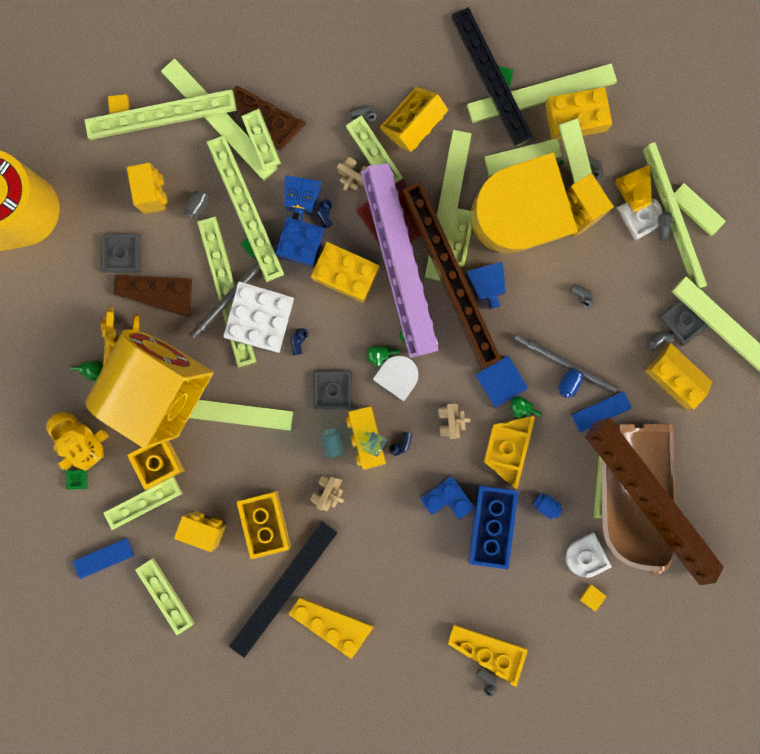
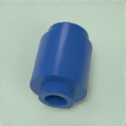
M573 369L565 372L557 387L560 391L559 394L568 399L570 396L575 397L583 382V375Z
M542 492L538 494L532 504L536 507L537 511L550 520L553 518L557 519L563 510L560 508L562 505L560 502L547 493L543 494Z

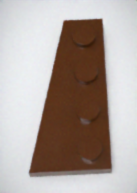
M239 86L233 89L236 112L243 116L259 109L273 144L280 152L306 125L305 121L295 118L290 113L280 110L273 104L263 101L258 96Z
M115 275L113 294L190 317L192 279Z

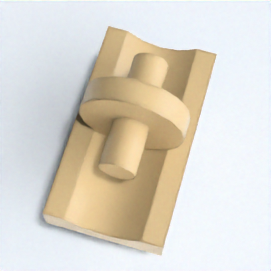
M347 157L343 164L339 163L337 166L338 173L342 175L340 182L345 184L343 190L346 192L350 188L357 190L358 185L365 188L361 172L367 167L363 166L359 173L355 172L353 169L357 162L350 157Z
M447 404V406L439 408V418H448L449 425L440 426V436L450 437V439L460 438V430H466L465 423L471 422L470 418H465L464 411H459L458 414V404Z
M321 476L319 485L325 487L323 494L315 491L310 499L317 505V509L328 511L330 506L335 508L337 502L344 503L345 499L340 497L343 492L339 488L342 483L341 479L333 476Z

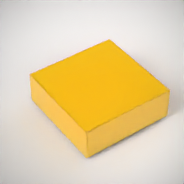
M127 94L108 96L110 114L130 110Z
M589 584L579 597V600L596 612L607 596Z

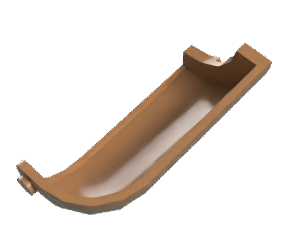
M615 424L675 502L673 424H642V428H637V424ZM601 458L602 526L606 544L614 556L627 566L650 571V574H663L672 564L673 550Z

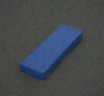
M622 391L571 416L578 432H582L591 428L595 422L608 417L613 418L632 409L625 392Z
M126 538L72 562L79 579H82L131 558L135 554L129 539Z

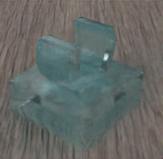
M365 432L369 438L366 443L360 441V445L363 446L364 451L378 457L387 440L374 432Z

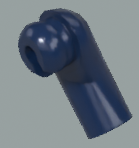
M329 199L322 201L317 211V216L325 229L333 225L329 218L332 208V202Z
M305 328L296 330L290 338L293 356L303 354L301 344L308 337V331Z
M403 432L401 441L391 444L389 452L394 456L407 452L413 434Z

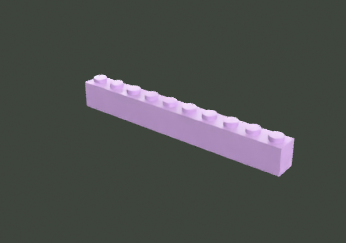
M389 163L368 166L361 172L409 357L413 358L439 351L438 341L433 331V322L428 312V303L423 293V284L418 274V265L413 255V246L410 244L408 228L403 217V209L398 199V190L393 180V171Z

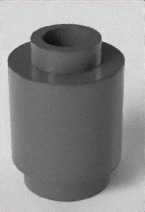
M195 189L194 193L191 192L182 207L185 210L184 214L191 219L199 218L208 204L207 200L209 197Z

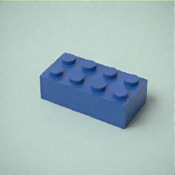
M477 484L467 558L470 565L509 570L518 490Z

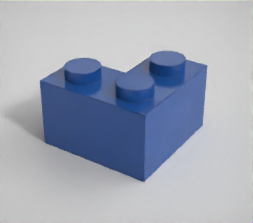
M451 475L419 497L431 515L447 504L458 519H461L475 509Z

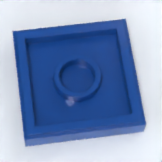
M509 355L475 375L494 408L528 389Z

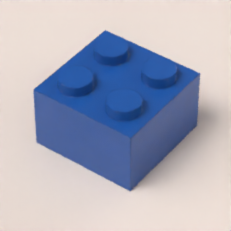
M287 217L277 247V257L315 268L325 235L324 228Z

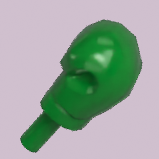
M370 346L367 349V360L369 363L374 364L375 367L382 366L384 360H388V355L400 354L399 349L388 350L387 346Z
M99 360L81 362L80 366H71L70 370L80 371V374L85 376L86 379L96 381L103 365Z
M516 396L511 401L509 408L513 412V416L521 418L523 415L529 416L530 413L539 417L542 415V412L533 409L534 405L521 396Z

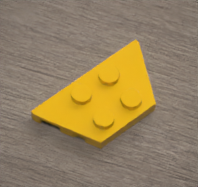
M533 416L493 424L483 461L515 489L518 488L535 420Z

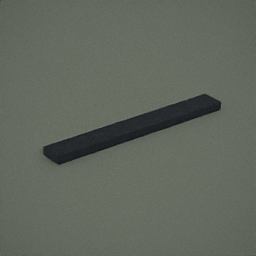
M469 7L452 14L451 18L515 148L533 140V135Z
M324 521L321 522L229 645L231 649L243 658L246 657L338 532Z

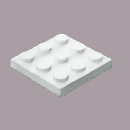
M238 282L223 338L279 353L294 298Z

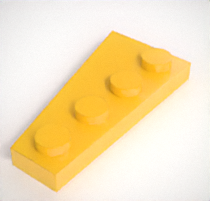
M299 597L288 615L350 659L353 658L374 627L372 624L364 623L354 617L346 616L336 610L323 607V605Z
M453 624L447 642L448 645L517 687L528 652L527 648Z

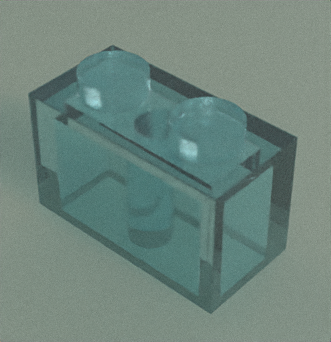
M336 428L325 430L324 435L320 436L325 459L345 455L341 431L337 432Z

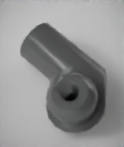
M367 105L349 110L352 119L358 118L361 115L369 122H374L377 119V112Z
M587 154L595 179L601 178L603 175L601 162Z
M669 212L661 213L658 217L660 241L667 242L670 239L672 215Z
M574 283L570 292L579 295L580 302L584 308H590L593 305L591 291Z
M654 333L647 341V348L655 351L662 342L673 343L674 334Z
M481 666L476 674L484 680L485 695L492 697L497 690L496 677Z

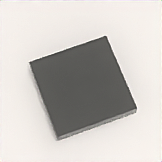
M101 234V272L141 273V235Z
M680 299L658 317L669 332L674 334V338L681 346H685L709 326Z
M314 371V409H352V371Z

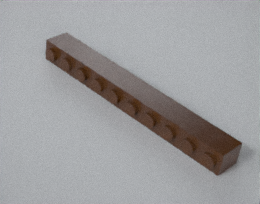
M420 181L404 188L401 194L480 368H485L500 361V355L422 182Z
M608 417L595 422L585 435L588 442L699 585L716 583L724 568L718 558L611 418Z

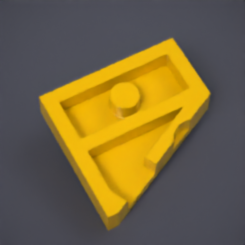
M649 165L615 180V185L633 213L651 205Z

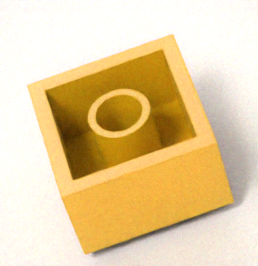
M151 163L127 167L134 206L143 214L166 210L165 204L168 203V199L162 189L164 178L158 172V169L154 168Z
M170 440L147 449L140 448L127 455L144 490L151 489L185 471Z
M194 510L182 516L174 539L208 552H213L219 547L226 524H223V520L212 517L209 519L204 517V513Z

